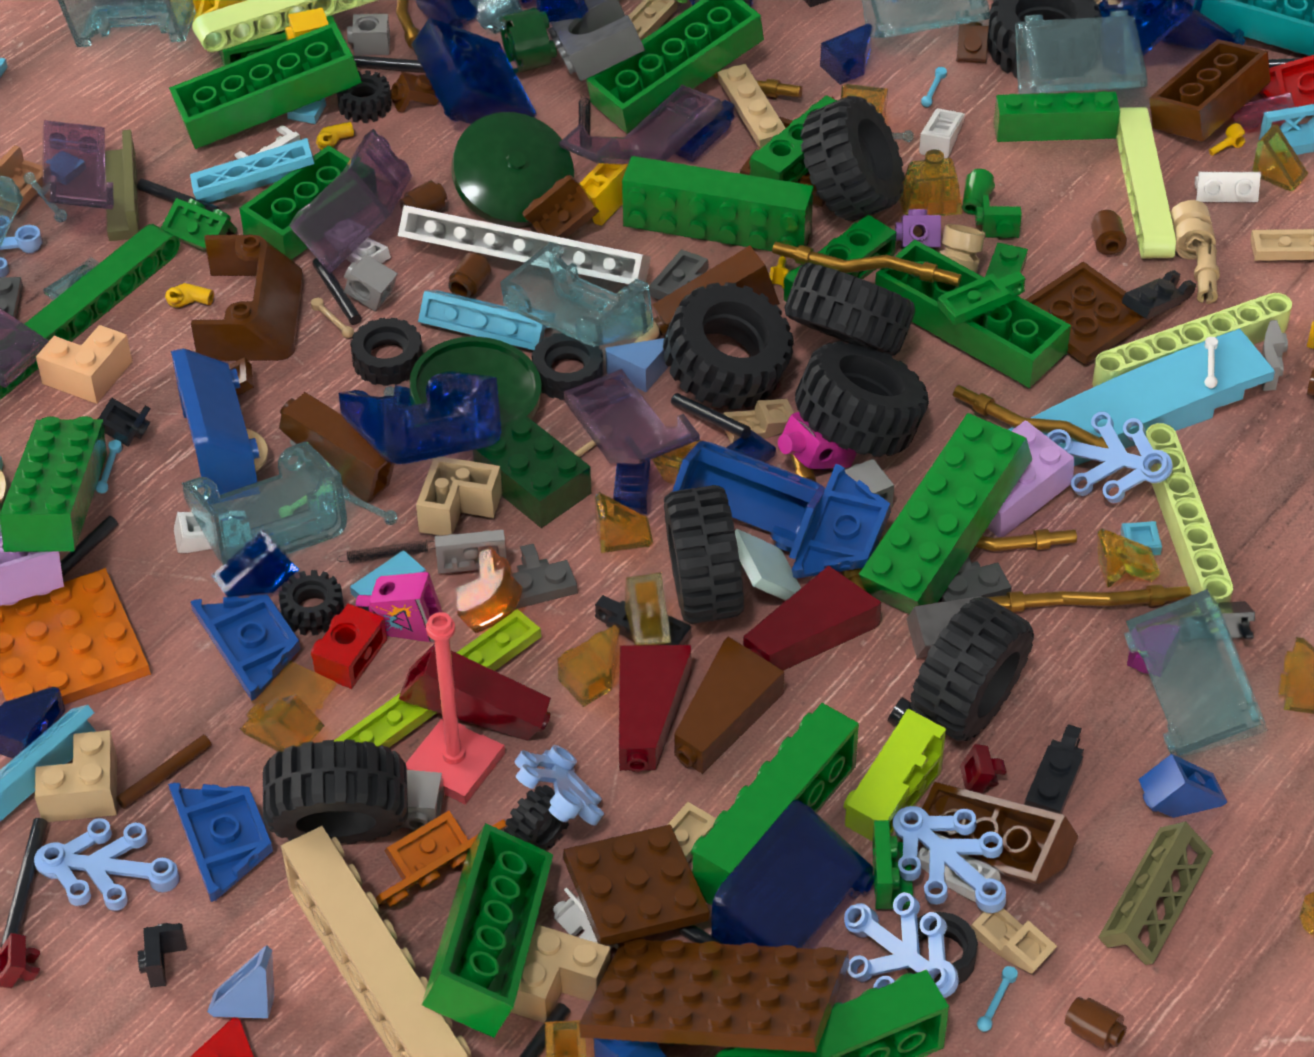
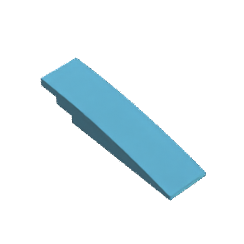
M1237 329L1215 337L1218 339V347L1215 349V377L1218 383L1214 388L1210 389L1204 383L1206 377H1208V349L1205 348L1204 341L1108 380L1031 418L1068 421L1100 438L1102 435L1094 430L1091 419L1098 412H1106L1112 418L1114 423L1113 429L1126 449L1136 445L1123 432V425L1127 420L1131 418L1139 419L1145 427V436L1148 427L1156 423L1167 424L1175 431L1213 418L1214 409L1242 400L1246 389L1272 381L1275 370L1243 331ZM1102 419V420H1100V421L1098 422L1097 426H1098V427H1103V426H1105V425L1107 424L1108 420H1107V419ZM1139 426L1131 427L1129 433H1137ZM1059 443L1058 445L1064 449L1066 443ZM1073 456L1074 466L1091 461L1090 459Z

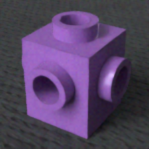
M926 209L908 210V215L901 216V222L895 223L896 241H901V248H905L914 239L930 248L941 247V215H927ZM915 226L921 228V237L914 235L913 228Z

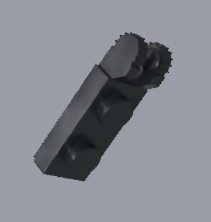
M1172 270V272H1167L1162 279H1156L1126 292L1122 299V304L1145 319H1149L1181 305V302L1192 296L1196 290V283L1188 280L1176 289L1175 286L1179 282L1181 274Z

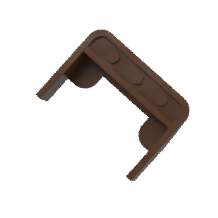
M205 235L204 240L211 276H256L253 301H239L231 304L225 311L224 320H191L196 352L220 361H238L244 357L248 361H280L291 357L296 348L304 283L301 267L258 235Z

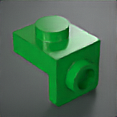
M982 195L981 206H976L975 224L981 225V231L986 234L985 238H1019L1022 217L1021 206H990L989 195Z

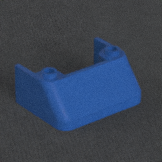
M185 348L171 351L184 418L187 417L196 451L206 506L209 507L260 495L254 459L260 458L256 439H249L235 390L240 388L236 368L230 370L226 362Z
M699 441L683 459L672 492L710 485H718L724 488L728 497L732 518L771 532V538L776 541L775 546L789 551V557L796 559L825 487L815 481L720 445Z

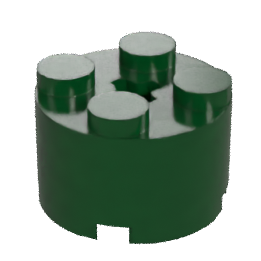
M534 7L500 17L499 23L505 22V29L500 30L504 51L508 62L514 61L517 68L512 69L515 74L550 65L552 58L557 57L555 43L553 40H549L546 30L550 25L545 11L539 12Z

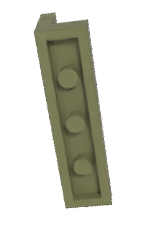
M131 129L122 130L123 149L104 151L107 234L109 241L127 240L140 231L137 161Z
M1186 821L1158 829L1098 937L1107 948L1126 944L1145 965L1155 962L1213 854V851ZM1188 844L1198 854L1193 864H1188L1186 853ZM1178 870L1180 888L1178 892H1173L1171 875L1173 871ZM1159 898H1163L1165 916L1163 920H1158L1156 902ZM1143 926H1148L1150 937L1148 947L1138 938Z

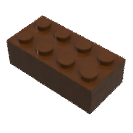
M1217 39L1149 97L1153 129L1203 142L1270 83L1268 51Z

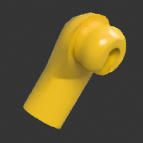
M346 122L323 127L316 138L317 147L320 150H323L328 145L334 148L340 139L353 137L352 123Z
M183 283L169 288L165 298L170 306L176 308L193 302L211 305L214 300V290Z

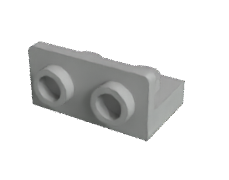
M504 530L434 536L438 574L507 567Z

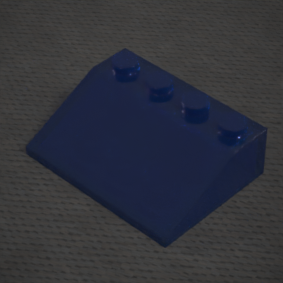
M429 17L413 41L412 46L418 61L426 73V77L435 91L436 97L444 109V114L449 119L472 124L482 117L501 112L521 113L531 117L536 116L537 112L499 42Z

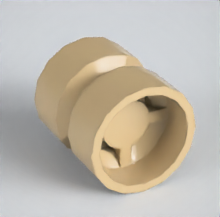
M1187 200L1177 204L1170 212L1175 232L1177 254L1185 259H1197L1196 249L1205 243L1208 244V253L1210 254L1211 244L1216 245V239L1208 207L1203 202L1197 200Z
M946 224L942 243L946 247L944 250L939 251V253L977 273L980 260L976 253L982 251L986 234L972 227Z

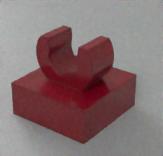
M974 744L960 765L965 790L981 794L987 786L994 787L999 784L997 774L1005 775L1007 773L1004 760L999 758L991 759L987 745Z
M11 933L0 948V987L12 988L18 978L25 981H33L40 972V968L29 966L26 963H35L40 956V951L32 947L26 948L25 935Z

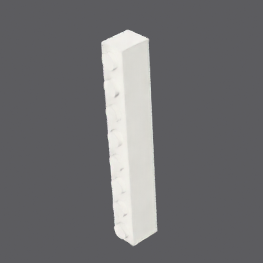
M406 205L403 207L398 232L400 237L645 287L651 256Z

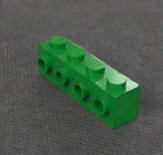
M1116 92L996 95L993 121L996 141L1116 139L1120 108Z

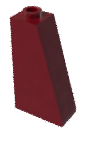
M828 565L743 636V646L784 671L875 629L880 625L881 602Z
M434 644L409 668L399 699L442 714ZM451 650L458 719L526 741L538 731L542 732L546 728L551 715L547 711L551 700L550 697Z
M620 645L619 771L642 772L644 770L657 769L691 675V645Z

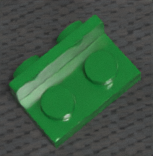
M178 198L175 199L161 226L165 231L178 237L181 242L206 251L205 235H226L227 232L235 235L238 230L230 221L231 216L219 209H214L211 212L206 210V207L198 201L189 199L188 202H185Z
M874 820L872 857L875 909H893V902L901 893H909L913 896L912 881L904 880L899 875L898 861L903 856V842H897V835H890L889 820ZM911 864L906 865L903 869L911 871ZM910 901L904 904L903 909L910 907Z

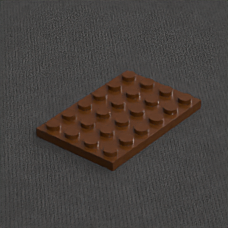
M644 938L624 941L619 945L579 1022L580 1038L816 1052L849 967L848 950H835L831 947L810 949L796 948L792 945L771 947L758 946L754 943L731 945L720 944L716 941L692 943L683 942L678 939L652 941L645 940Z

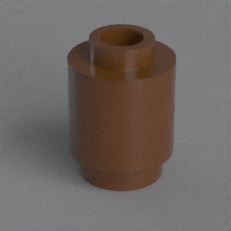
M429 180L405 193L404 198L400 199L399 203L402 211L404 205L437 212L445 208L447 194L440 183L436 184L434 181Z
M1101 210L1096 213L1091 223V229L1097 250L1106 255L1116 254L1123 250L1126 246L1127 238L1121 217L1112 210Z
M467 253L449 277L448 287L453 294L465 297L474 296L491 274L488 260L481 254Z
M1077 997L1071 1004L1065 1017V1025L1071 1027L1072 1033L1105 1051L1111 1046H1119L1127 1031V1026L1123 1025L1124 1016L1092 998L1085 1000L1082 997Z

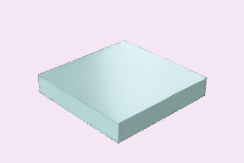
M737 528L735 529L739 560L753 587L785 601L801 589L799 582L793 577L792 569L780 548Z

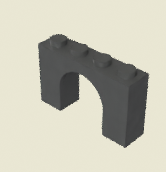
M583 0L548 17L552 27L547 30L570 75L576 72L580 81L645 50L634 24L628 15L625 16L618 0Z

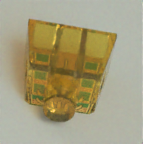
M932 149L926 152L925 160L912 161L908 164L905 180L903 181L904 190L899 199L903 215H908V210L926 209L927 215L948 216L962 214L959 182L953 159L944 158L943 152Z

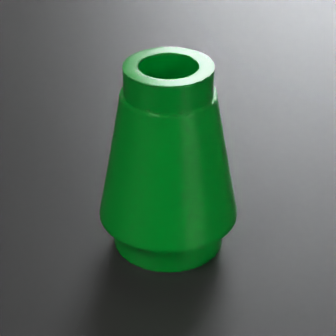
M978 168L972 170L966 176L962 210L965 213L975 215L976 206H981L982 195L990 196L995 188L992 173Z

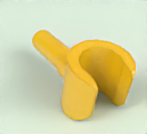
M1238 123L1230 125L1225 133L1227 138L1208 150L1210 155L1213 156L1231 145L1235 148L1242 147L1245 143L1243 136L1245 130Z
M784 256L779 257L777 266L771 267L769 274L772 284L781 285L782 288H784V277L789 272L785 268L786 258Z

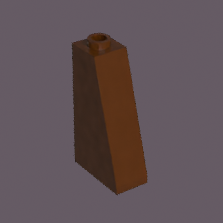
M751 246L746 247L652 304L657 315L653 321L658 325L660 333L662 335L666 334L681 300L698 287L704 286L706 289L707 284L719 282L720 286H724L725 283L729 282L736 283V287L740 288L748 286L753 288L752 292L758 295L762 293L769 298L768 302L771 305L780 304L766 265Z
M306 392L296 400L292 398L283 405L280 410L279 429L364 503L368 504L390 485L398 450Z
M728 636L723 641L674 733V756L684 766L692 767L703 774L784 694L785 672Z

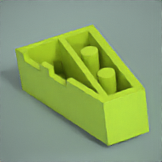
M907 709L856 790L854 789L848 794L843 805V809L846 810L845 826L872 841L874 820H889L890 835L895 832L893 818L896 813L904 807L915 806L941 774L946 728Z

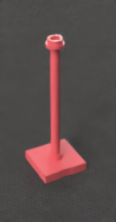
M438 612L430 616L426 624V632L435 643L442 718L409 758L406 766L407 770L442 773L444 795L466 805L505 755V746L458 723L449 639L455 633V623L448 614Z

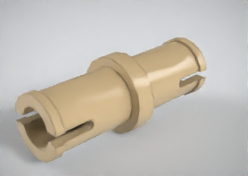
M1205 243L1196 249L1197 267L1194 270V278L1198 283V301L1203 303L1205 293L1206 304H1210L1218 298L1217 280L1220 277V270L1216 265V247L1211 244L1209 254L1208 244Z

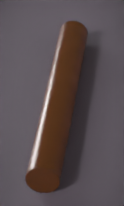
M204 734L119 794L116 797L118 804L123 809L127 808L212 746L209 738Z

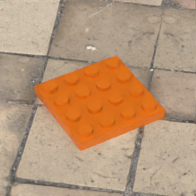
M106 568L63 582L64 587L52 590L49 594L35 595L19 600L13 605L0 606V689L14 723L151 675L148 662Z

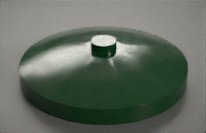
M501 112L476 120L462 133L453 152L451 173L459 196L474 213L497 225L523 228L533 225L525 219L522 212L529 207L533 200L540 198L550 190L558 180L567 175H571L574 178V166L566 144L547 124L529 115Z
M460 337L435 345L418 359L410 375L409 392L413 409L419 418L430 428L454 439L480 442L522 413L532 420L539 408L542 386L540 374L536 366L527 355L516 347L487 337Z

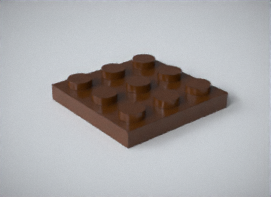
M1084 261L1025 299L1071 325L1067 352L1084 365H1087L1096 359L1098 354L1109 350L1152 320V317L1145 319L1122 304L1126 291Z
M671 824L563 850L564 863L598 944L608 946L709 921V908Z

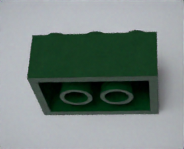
M523 413L473 446L474 462L500 466L501 496L540 528H543L592 494L591 467Z

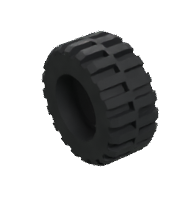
M994 0L989 16L988 51L997 65H1000L1003 71L1013 73L1014 77L1018 79L1026 78L1034 83H1038V81L1055 83L1056 80L1060 79L1062 82L1070 80L1072 75L1077 77L1085 69L1089 68L1097 56L1102 23L1100 8L1095 0Z
M847 96L811 112L803 124L804 128L801 131V138L803 139L801 150L805 156L804 164L810 173L809 178L812 185H815L820 199L826 202V207L830 211H835V215L848 221L861 220L868 214L873 215L895 205L902 196L901 194L904 190L903 181L905 180V174L902 171L903 161L902 157L899 156L898 144L892 136L893 132L886 125L882 114L876 111V107L872 103L867 102L866 99L857 96Z
M805 263L799 268L784 307L788 318L806 327L844 342H855L864 347L867 345L874 347L877 351L886 352L892 356L897 355L901 351L915 314L914 303L909 299L866 280L813 263Z
M718 282L707 284L706 289L704 286L692 290L691 294L686 295L681 300L663 340L665 364L667 367L671 366L669 372L673 379L681 382L680 387L686 393L691 392L696 395V400L702 403L704 400L712 403V407L722 408L724 405L728 406L729 409H741L743 404L747 408L756 405L757 401L766 400L772 391L776 389L793 355L794 339L792 333L789 332L791 327L786 317H781L782 311L776 304L771 305L768 302L769 298L764 294L758 295L752 292L753 288L748 286L743 288L736 287V283L727 282L724 286H720ZM721 334L731 337L742 344L751 357L738 358L727 355L716 349L709 342L706 335Z
M836 341L833 344L827 343L812 353L796 389L795 402L803 421H808L809 427L814 432L821 433L822 438L839 444L838 447L843 449L855 450L858 454L865 455L868 453L872 454L873 457H881L885 454L887 456L895 455L909 447L927 411L929 404L928 392L924 382L919 381V376L914 371H910L902 361L898 362L893 359L892 355L886 352H879L876 348L868 345L864 347L855 342L845 344L844 341Z
M710 485L670 492L664 497L665 524L672 572L683 620L690 624L739 616L744 611L743 581L735 528L725 489L718 485Z
M987 597L973 598L969 603H965L960 608V611L949 620L946 628H943L934 646L932 645L925 662L921 665L918 678L913 685L914 691L911 693L910 698L913 711L946 728V735L956 741H969L972 737H976L982 729L986 728L993 716H996L999 712L1000 707L1011 694L1013 686L1019 680L1020 673L1028 661L1027 657L1032 650V641L1034 640V630L1029 621Z
M323 740V742L318 743L312 741L297 747L294 745L287 747L284 752H276L272 758H269L263 768L264 823L276 836L281 838L287 837L289 841L323 826L330 839L336 837L340 843L356 844L359 841L368 842L376 840L380 836L386 837L391 835L392 831L396 832L408 817L407 766L401 756L396 751H391L389 747L383 745L376 746L374 743L366 741L363 743L355 742V740Z

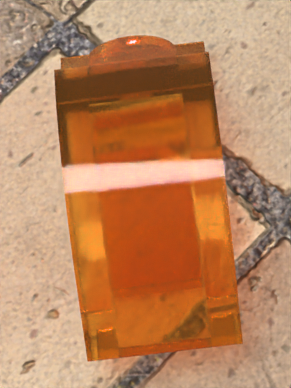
M491 546L479 551L480 578L456 588L457 615L475 633L493 627L511 614L519 603L522 594V586L511 575L512 571L509 562L505 557H500Z

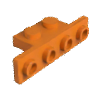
M449 810L388 846L384 851L402 881L383 891L375 898L378 907L386 902L389 907L401 902L409 896L407 889L419 883L421 888L429 885L441 876L438 870L450 864L454 869L465 863L467 853L478 834L468 840ZM505 819L492 825L502 831L507 827Z

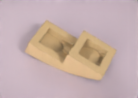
M788 399L757 401L754 410L724 412L723 414L751 428L750 436L747 439H743L726 430L725 432L732 445L766 439L783 433L789 417L794 412Z
M1004 908L996 913L983 912L971 925L975 931L976 938L1008 962L1031 974L1057 947L1029 920L1022 925Z

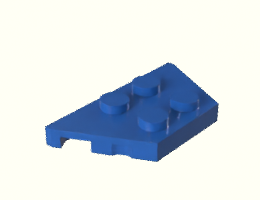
M835 464L792 567L793 577L815 576L828 565L837 572L863 568L878 546L891 513L890 503L879 494L872 493L869 487L862 481L858 480L856 482L846 474L844 467Z
M268 594L251 595L247 598H239L237 596L223 597V603L203 605L202 599L190 601L193 613L251 701L263 692L300 650L298 638Z
M180 783L168 784L171 797L210 901H216L273 852L270 838L251 790L247 786L223 788L218 785L203 784L202 789H183Z

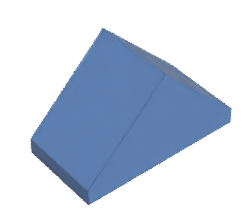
M664 338L606 347L607 375L647 392L668 368L663 356L665 352L663 349Z
M266 945L214 991L207 1011L211 1016L238 1018L269 1017L275 998L272 949Z

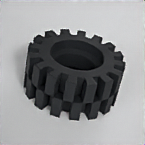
M365 70V74H361L358 71L362 83L337 93L340 114L344 115L347 120L352 118L355 123H358L359 119H362L363 123H368V119H372L373 122L378 121V116L383 118L386 116V112L389 113L391 110L392 102L389 81H387L384 75L380 77V73L377 72L371 75V71Z
M311 570V575L307 576L305 571L299 572L300 578L298 579L292 575L289 577V583L284 582L282 584V591L279 590V603L283 618L293 632H296L299 628L300 635L306 636L307 631L311 630L312 636L318 635V629H322L326 633L333 617L340 614L344 609L340 583L337 584V579L334 576L329 578V574L324 571L320 576H318L317 570ZM311 598L324 600V602L314 607L299 605L301 602Z
M543 785V787L537 786L534 792L530 790L526 793L527 798L525 800L521 798L517 802L519 806L517 809L513 808L510 812L512 818L506 820L505 825L508 827L504 829V832L546 851L547 847L551 849L555 845L554 841L557 838L561 839L563 836L561 832L563 829L568 828L569 823L560 821L549 811L551 806L550 800L555 794L554 790L547 785Z

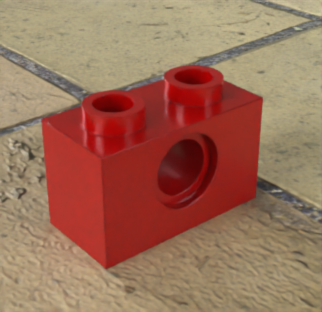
M348 603L340 614L333 617L329 629L323 638L318 639L312 647L311 658L313 659L315 675L352 689L387 641L385 617Z

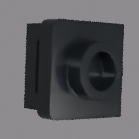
M111 397L98 419H103L105 434L129 447L134 437L136 436L141 439L151 422L146 417L151 408L145 405L142 411L138 413Z
M162 923L154 927L143 928L144 950H138V966L140 974L147 973L150 988L166 986L165 953L187 950V941L181 923Z

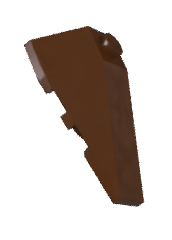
M934 782L922 807L929 816H954L960 809L973 811L976 816V829L973 833L961 835L957 831L943 832L953 839H980L987 832L998 833L1003 842L1002 853L996 858H987L984 855L977 856L1005 876L1034 884H1040L1065 868L1078 839L1077 833L1065 815ZM968 819L959 821L962 825H967L971 822ZM988 842L985 846L994 848L997 844L995 842Z

